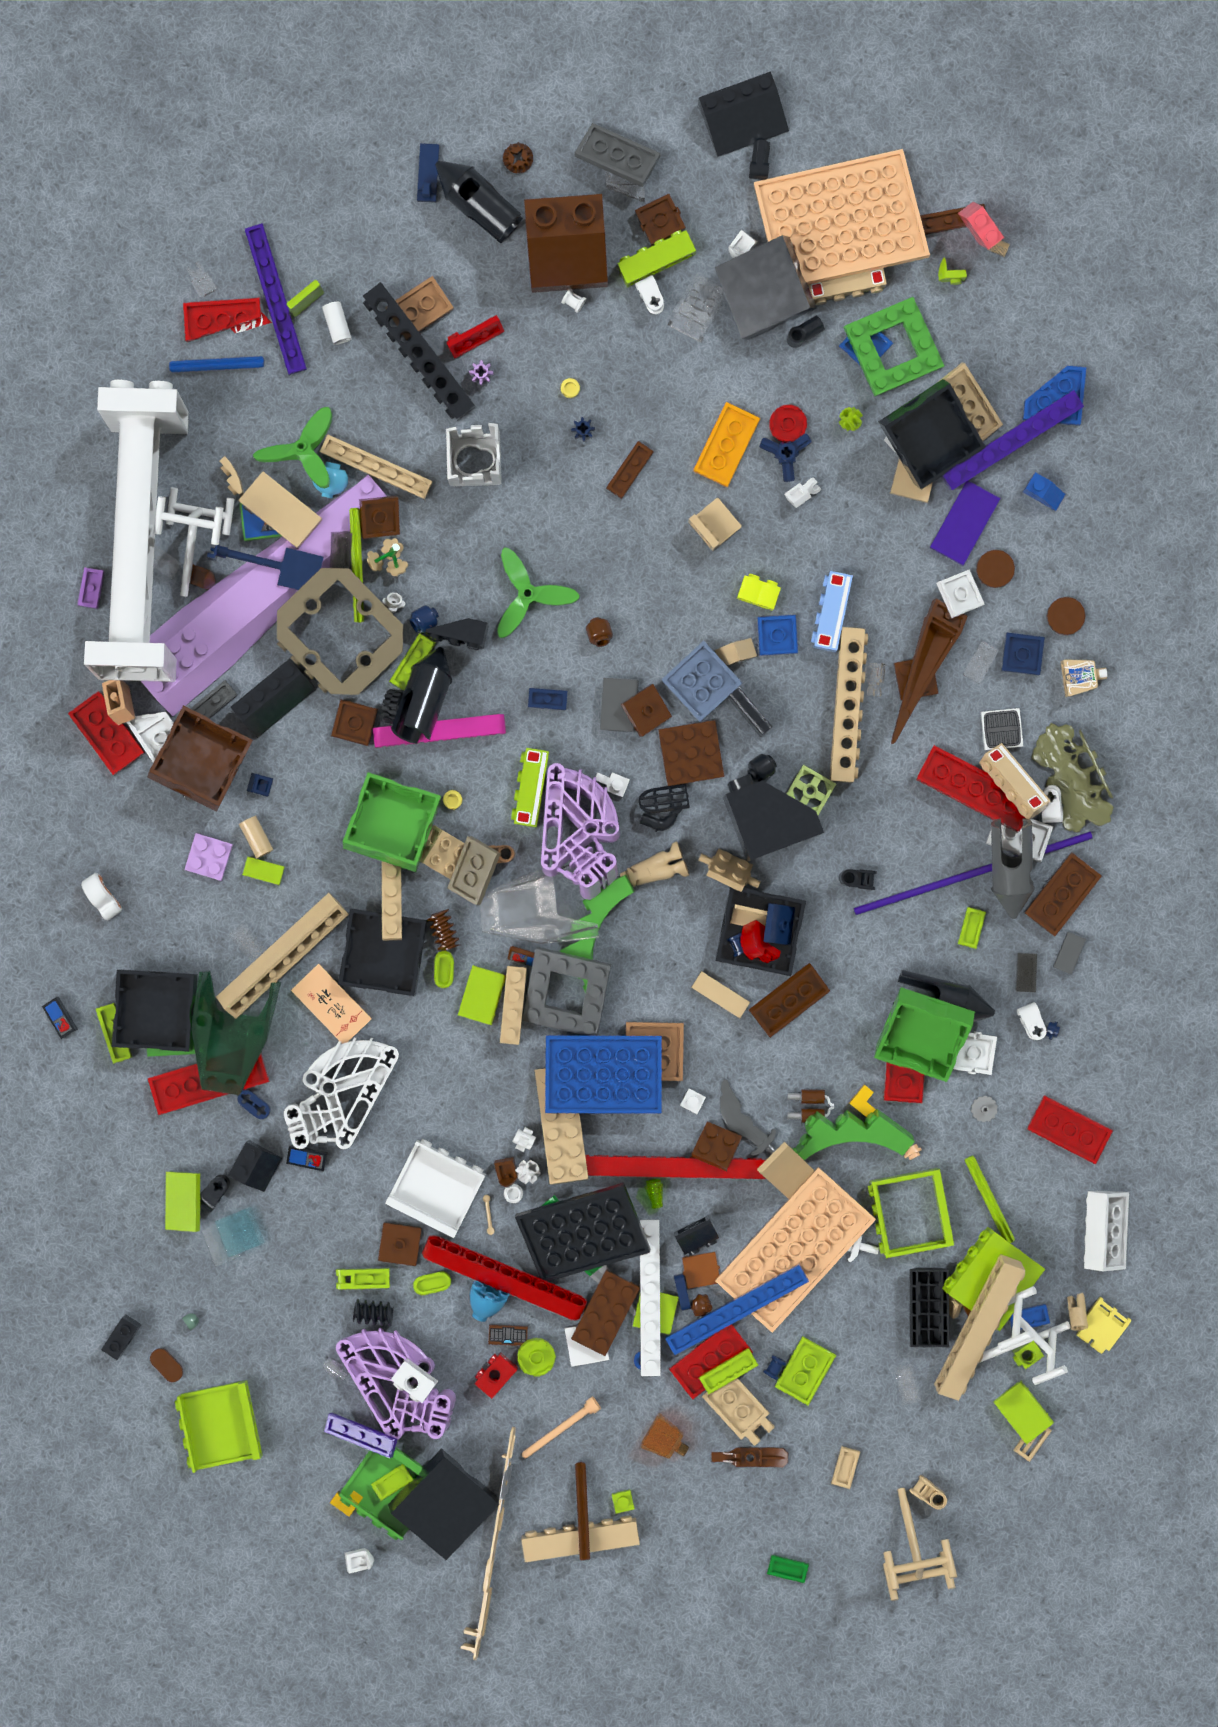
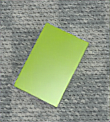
M166 1172V1230L200 1231V1173Z
M802 1336L777 1380L775 1387L802 1403L809 1405L834 1361L836 1354Z

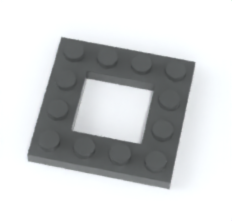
M536 947L522 1021L585 1036H598L612 964ZM552 972L588 980L582 1013L546 1005Z

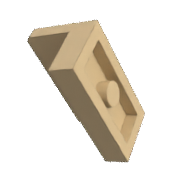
M735 904L730 923L743 926L757 920L766 926L767 911Z

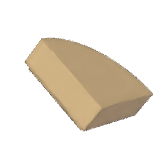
M949 1295V1315L955 1319L958 1317L963 1304Z

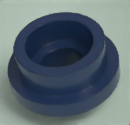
M1050 1021L1045 1036L1049 1037L1050 1040L1053 1037L1057 1038L1060 1031L1056 1021L1055 1023Z

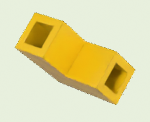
M863 1084L849 1103L866 1117L876 1110L867 1103V1100L874 1092Z
M354 1490L350 1495L351 1498L358 1504L363 1499V1497ZM337 1491L330 1503L350 1517L355 1507L352 1505L348 1507L342 1503L339 1496L340 1492Z

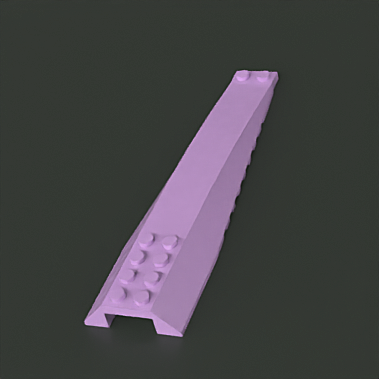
M368 474L354 487H351L316 512L322 518V521L298 549L284 537H281L256 556L282 562L286 548L323 556L321 568H330L351 548L349 509H360L359 499L387 496ZM246 562L183 607L150 635V643H165L176 657V682H141L172 716L176 715L183 705L186 706L229 670L277 621V610L298 591L277 585L280 570Z

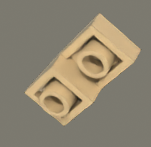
M224 456L220 460L223 465L221 469L227 476L232 475L227 479V482L230 484L228 488L234 495L239 494L242 497L244 490L240 477L230 461Z

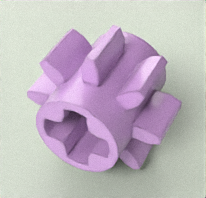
M482 360L478 365L473 363L474 371H469L470 375H475L472 381H480L481 386L483 381L490 383L488 377L493 375V371H488L491 365L487 364L485 366ZM480 369H483L485 372L482 377H479L478 372H480Z

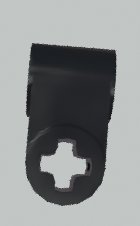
M862 869L843 870L839 874V881L846 887L875 890L873 886L874 875L877 874V871ZM847 872L853 876L851 883L844 881V875Z
M217 1175L201 1192L200 1204L208 1211L212 1212L216 1204L222 1199L221 1197L230 1186L229 1178L226 1175ZM219 1181L222 1182V1187L220 1188L217 1187Z

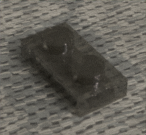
M350 531L331 532L330 568H349L351 570L352 533Z
M1017 953L1015 991L1036 992L1037 954Z

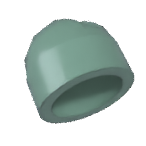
M192 1313L182 1318L190 1331L199 1323L197 1316Z

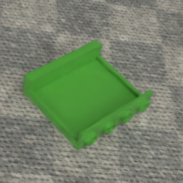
M395 1447L392 1458L369 1450L340 1491V1501L348 1507L352 1505L357 1508L356 1512L360 1516L371 1518L373 1520L371 1523L377 1528L381 1529L383 1527L388 1530L387 1534L393 1539L397 1540L399 1538L403 1540L408 1528L390 1513L388 1504L404 1487L380 1501L371 1484L402 1464L406 1466L412 1478L415 1479L424 1466L397 1447ZM353 1490L363 1497L359 1504L350 1496Z

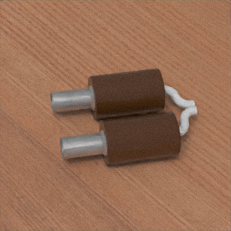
M801 1089V1093H788V1100H801V1104H825L826 1098L828 1104L832 1106L828 1109L827 1114H825V1109H801V1112H788V1119H801V1123H805L808 1117L814 1115L817 1111L824 1117H828L830 1111L834 1109V1104L830 1102L828 1096H825V1090Z

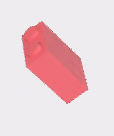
M972 202L958 213L976 241L989 250L1004 238L983 206Z

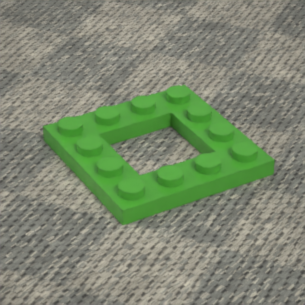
M914 297L843 327L874 397L944 367ZM903 323L917 357L885 370L871 336Z

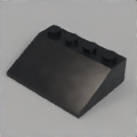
M771 71L698 98V105L717 157L753 145L754 141L766 140L789 132Z

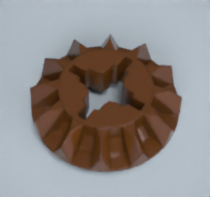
M519 142L510 144L503 154L505 167L510 172L517 174L526 172L533 163L532 150L526 144ZM522 151L521 158L523 160H518L514 164L515 157L513 154L518 155Z

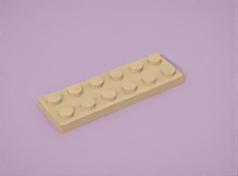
M546 1068L535 1070L550 1185L588 1180L580 1114L545 1113Z

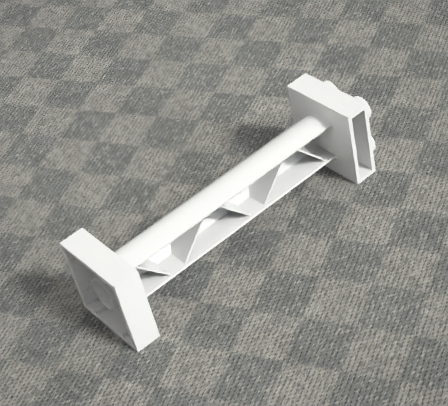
M112 380L110 388H98L97 407L98 412L110 431L119 432L109 642L85 641L84 665L98 680L176 682V657L165 643H150L155 544L154 525L157 504L160 433L188 434L189 411L177 389H173L172 383L152 381L149 383V389L134 388V383L131 381Z

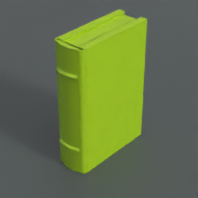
M472 965L458 1015L492 1025L501 993L505 986L506 975Z
M1022 1380L1018 1381L993 1401L1026 1445L1054 1424L1048 1412L1043 1409Z

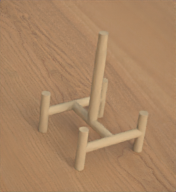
M905 1488L897 1489L913 1562L894 1566L891 1551L883 1553L885 1558L883 1567L891 1601L899 1599L897 1590L899 1589L898 1584L945 1575L948 1589L956 1588L953 1578L957 1577L949 1539L941 1541L943 1551L940 1552V1557L922 1560ZM937 1565H942V1566H943V1567H940V1568H935V1569H930V1570H925V1571H924V1568H928V1567H932V1566H937ZM916 1570L915 1573L896 1576L898 1573Z

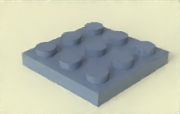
M705 641L700 643L661 679L700 722L742 684L741 680Z

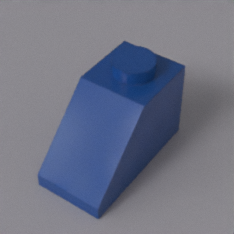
M1036 472L1023 490V493L1054 511L1057 510L1065 496V493L1052 481Z

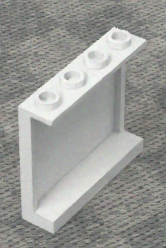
M417 1140L385 1204L454 1238L486 1174L483 1173L484 1169L473 1165V1167L466 1165L467 1161L458 1156L455 1159L449 1156V1152L439 1147L437 1150L431 1147L432 1143L427 1140Z

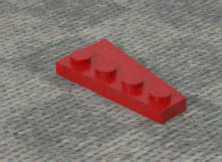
M260 298L183 303L186 342L261 319Z

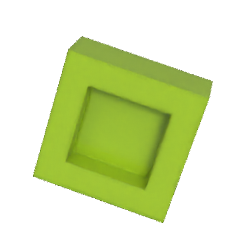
M630 1489L612 1493L616 1513L635 1509Z

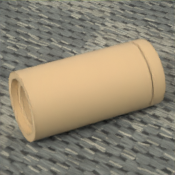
M256 816L239 824L256 859L273 851Z

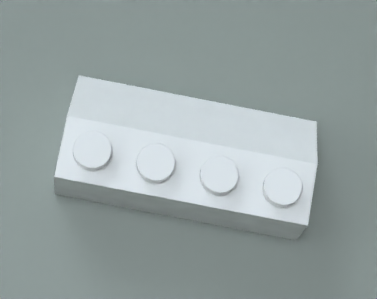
M1088 1191L1086 1199L1084 1269L1097 1271L1126 1269L1129 1192Z

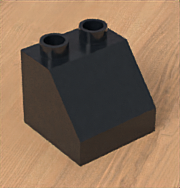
M748 774L727 784L730 793L725 794L723 800L747 862L824 833L816 810L762 780L754 783L751 774Z

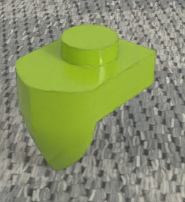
M945 257L942 259L938 272L939 281L950 282L951 285L962 284V281H965L967 277L966 270L947 271Z

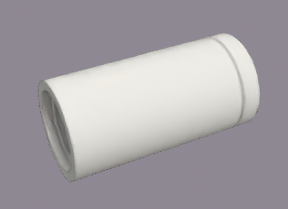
M331 302L324 305L322 309L333 344L338 345L350 341L352 338L341 302Z

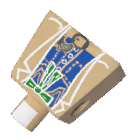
M1061 661L1065 698L1098 688L1097 680L1107 679L1106 668L1096 669L1094 661Z

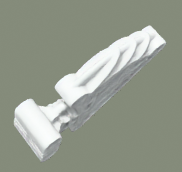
M354 1037L352 1041L340 1044L341 1041H339L335 1047L329 1049L316 1059L303 1075V1083L318 1093L310 1096L305 1101H301L299 1105L295 1103L288 1105L284 1111V1118L288 1125L293 1146L303 1149L308 1145L309 1141L312 1144L327 1143L328 1141L336 1142L337 1146L341 1149L349 1148L399 1057L398 1050L393 1046L372 1041L373 1038L355 1041L356 1038ZM392 1049L394 1050L395 1058L389 1059L388 1063L391 1066L388 1067L386 1064L380 1063V1060L383 1059L385 1061L387 1058L385 1052H389ZM360 1057L352 1074L335 1079L345 1060ZM363 1057L377 1059L373 1068L356 1072ZM340 1063L332 1079L325 1076L332 1067ZM310 1073L317 1076V1081L314 1084H309L306 1081V1076ZM327 1082L334 1085V1090L331 1093H326L323 1090V1085ZM375 1084L377 1091L371 1093L370 1098H373L372 1101L361 1096L362 1093L367 1095V1085ZM363 1085L345 1119L337 1092ZM324 1095L328 1109L321 1110L320 1105L317 1104L318 1110H311L310 1105L319 1096ZM360 1100H365L369 1107L358 1127L350 1128L347 1123L357 1103ZM293 1108H295L297 1110L296 1113H298V1116L294 1115L293 1117H290V1113H288V1110H293ZM332 1122L336 1138L319 1136L318 1130L323 1128L326 1133V1125ZM344 1127L351 1132H355L354 1135L349 1134L347 1139L350 1141L349 1143L341 1144L339 1137H344L347 1132L343 1131ZM301 1134L304 1135V1139H306V1142L302 1141L301 1143H298V1139H296V1136L300 1137Z

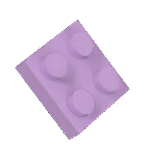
M196 833L184 870L222 881L233 844Z

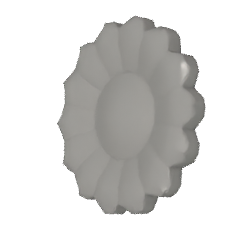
M979 1096L971 1105V1112L978 1121L989 1122L995 1118L998 1106L991 1097Z

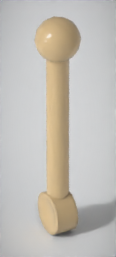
M484 1195L483 1201L486 1205L488 1220L487 1233L492 1235L495 1230L492 1227L490 1196Z

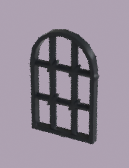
M686 783L648 789L641 793L638 800L640 808L647 813H661L690 808ZM685 787V791L672 792V789ZM669 789V793L656 794V791ZM653 792V796L644 797L648 793ZM686 794L685 799H673V795ZM666 796L670 797L671 800L665 802H657V798ZM654 799V803L642 805L641 800ZM687 801V805L674 806V803ZM669 804V805L672 806V807H667V808L658 809V806H659V805ZM646 807H655V809H647Z

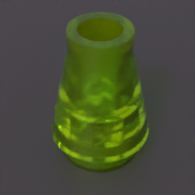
M660 1179L646 1181L644 1188L652 1208L658 1209L663 1207V1183H661Z

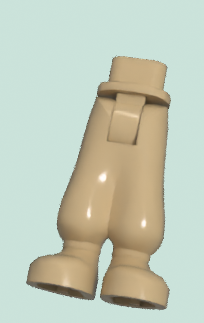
M674 842L669 852L661 851L619 874L620 877L627 875L631 885L635 887L636 885L670 879L676 873L686 877L689 876V871L684 859L672 865L668 864L673 860L683 858L678 842Z

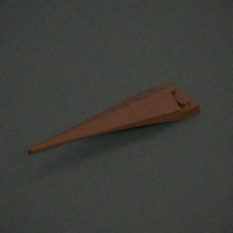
M937 598L932 601L928 614L924 617L891 744L896 743L927 686L962 633L968 617L965 614H961L951 618L946 604Z

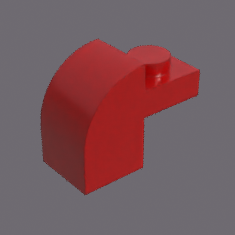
M757 920L743 925L740 938L741 947L750 960L758 957L761 961L769 963L778 959L781 951L768 942H764L765 926Z

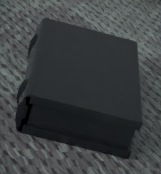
M740 687L728 696L730 702L760 737L772 728L771 724Z

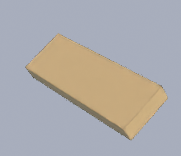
M702 971L691 987L738 1018H741L750 1003Z

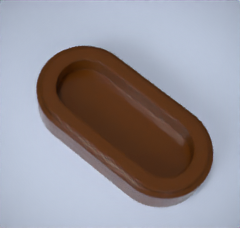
M158 1348L152 1352L150 1356L151 1364L167 1381L177 1382L181 1379L183 1367L166 1349Z

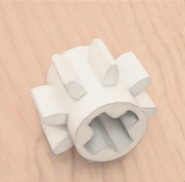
M526 1127L523 1131L518 1129L513 1143L517 1144L515 1148L524 1152L525 1148L530 1150L536 1138L532 1135L533 1131Z
M523 1160L515 1170L518 1172V1179L525 1184L529 1181L533 1184L541 1174L538 1165L532 1160H529L527 1163Z

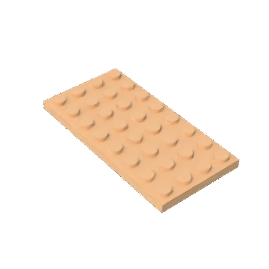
M818 1167L715 1279V1282L735 1299L800 1263L809 1282L751 1313L773 1333L872 1225L876 1218Z

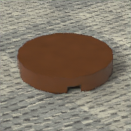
M1001 550L987 551L980 557L976 567L979 580L990 588L1005 586L1011 581L1015 571L1012 558Z
M1063 597L1050 605L1046 617L1050 628L1054 632L1066 636L1074 634L1081 629L1086 615L1079 601L1074 598Z

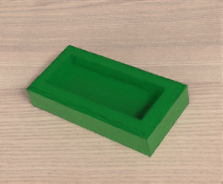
M771 1554L767 1574L805 1583L809 1563Z

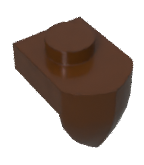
M193 564L189 584L205 590L212 588L216 583L215 574L208 569Z
M514 1157L495 1160L494 1165L499 1184L506 1188L512 1186L518 1178L515 1171Z

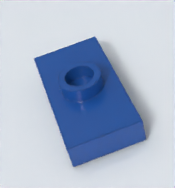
M1046 1304L1022 1309L1021 1317L1031 1327L1050 1324ZM1014 1313L1009 1318L1011 1329L1013 1327Z

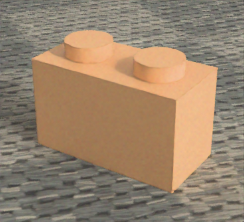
M109 680L102 683L108 716L117 725L135 719L129 686L123 680Z

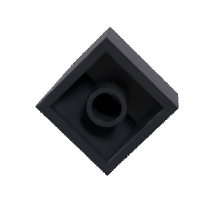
M248 1140L244 1144L228 1176L246 1186L265 1192L282 1157Z
M709 1216L674 1232L684 1255L689 1254V1256L699 1252V1248L704 1245L706 1247L717 1243L716 1239L719 1238Z

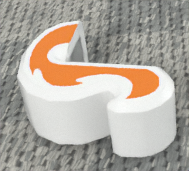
M94 873L82 881V889L90 902L99 910L101 916L105 920H110L122 912V908L103 884L102 877L98 873Z

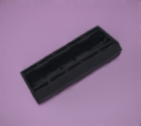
M910 1269V1347H949V1294L942 1289L946 1279L949 1277V1269Z

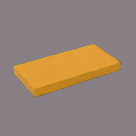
M726 402L693 472L728 488L760 418Z

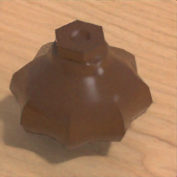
M698 1294L692 1300L691 1309L694 1316L703 1317L707 1312H711L712 1305L708 1295Z

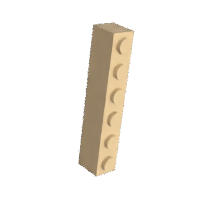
M623 1516L617 1521L604 1519L598 1524L590 1521V1552L640 1545L636 1518ZM573 1524L565 1525L560 1530L551 1527L544 1529V1532L537 1533L536 1530H532L522 1535L521 1540L525 1562L579 1554L578 1527H575Z

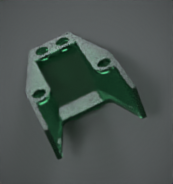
M211 971L199 972L191 1032L202 1090L234 1095L241 1094L267 1042L281 982L271 983L269 998L259 1016L241 1014L235 1019L228 1012L220 1011L217 1008Z

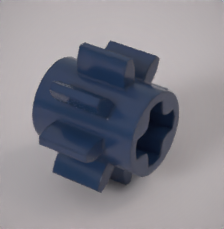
M581 417L580 422L574 420L576 428H572L571 432H576L575 439L580 437L583 442H585L586 437L592 439L590 431H594L595 427H590L591 420L586 422L583 417ZM582 425L587 429L584 434L581 433V430H578L581 429Z

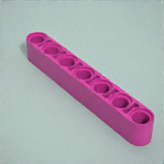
M504 714L437 721L430 740L421 733L418 743L490 736L499 733L506 734ZM392 726L373 728L375 748L414 744L397 737L391 730Z

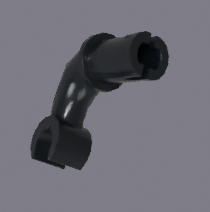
M682 809L670 811L664 819L661 817L658 819L643 813L639 824L655 829V832L667 830L674 825L677 815Z

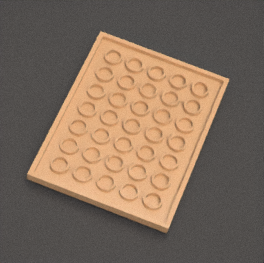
M903 149L754 182L767 242L782 235L790 237L799 260L802 276L808 285L930 257Z

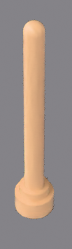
M593 1396L586 1400V1404H584L581 1410L524 1450L522 1457L528 1458L588 1413L595 1414L601 1407Z

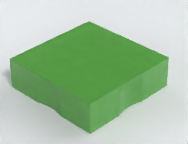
M368 772L359 795L357 809L351 817L343 839V849L416 872L441 803V796L415 787L403 786L394 780Z
M901 987L878 1039L874 1058L897 1066L911 1068L921 1074L948 1082L956 1064L957 1055L964 1046L973 1026L975 1012Z

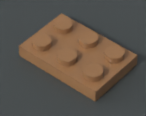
M433 276L395 300L419 332L454 309ZM396 317L392 318L396 326H398L400 320ZM409 333L402 334L406 341L411 338Z

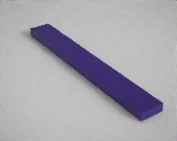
M261 223L245 228L288 375L305 371L307 367L289 308L286 305L287 301L264 225Z

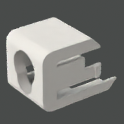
M488 423L491 434H483L482 425H471V429L461 430V435L458 434L456 427L446 429L447 478L450 486L501 484V451L498 424ZM475 447L481 451L484 450L491 453L493 463L487 469L468 474L461 471L458 467L457 457L464 448Z

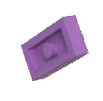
M84 567L78 606L98 609L104 571Z

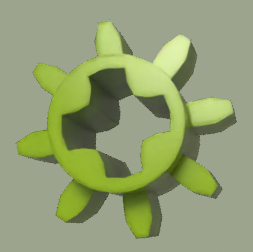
M847 407L840 413L839 417L841 420L838 423L847 431H855L861 426L862 420L860 418L863 415L859 409Z

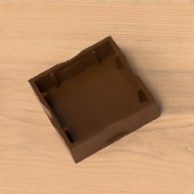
M183 705L163 747H161L149 770L147 778L217 812L253 740L230 728L220 726L208 717Z

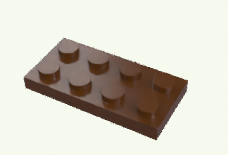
M1071 852L1024 914L1055 937L1102 875Z
M808 963L751 1007L749 1011L771 1038L829 993L830 989L814 967Z
M605 1270L571 1340L606 1356L640 1286Z

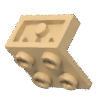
M719 498L712 501L697 515L694 514L688 521L712 551L741 528V524Z
M433 825L420 862L451 880L465 843Z

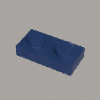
M529 688L528 708L566 710L568 691Z

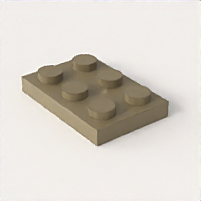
M467 836L448 889L475 905H481L501 853L476 838Z

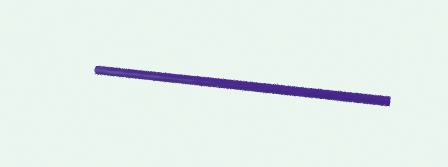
M1087 832L1047 845L1044 854L1093 839L1092 834ZM992 863L853 908L855 915L991 872Z

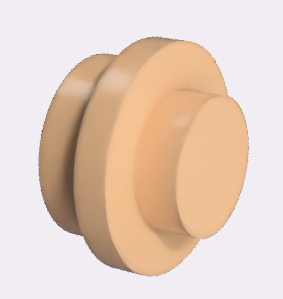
M917 1144L911 1146L905 1153L904 1158L909 1157L912 1160L920 1156L921 1147L919 1148Z

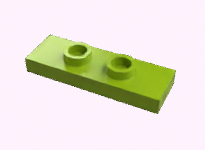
M747 1348L699 1376V1379L707 1393L711 1394L757 1367L758 1363L750 1349Z

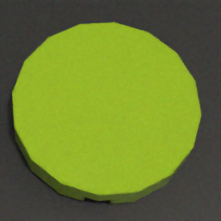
M532 1338L525 1341L517 1353V1360L521 1370L525 1374L537 1377L548 1373L554 1366L556 1358L553 1346L542 1338Z

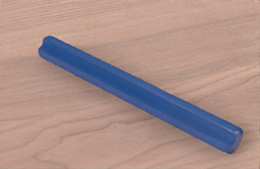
M262 356L169 362L171 372L264 367V358Z

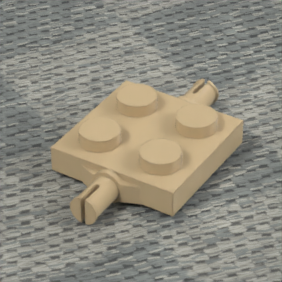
M719 848L716 855L712 858L701 853L698 860L709 865L707 876L742 892L747 884L758 888L761 882L751 877L750 871L753 864Z

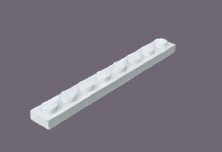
M640 1220L651 1248L650 1253L640 1255L641 1376H660L659 1220Z

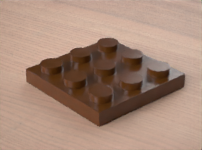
M715 720L658 729L667 786L724 777Z

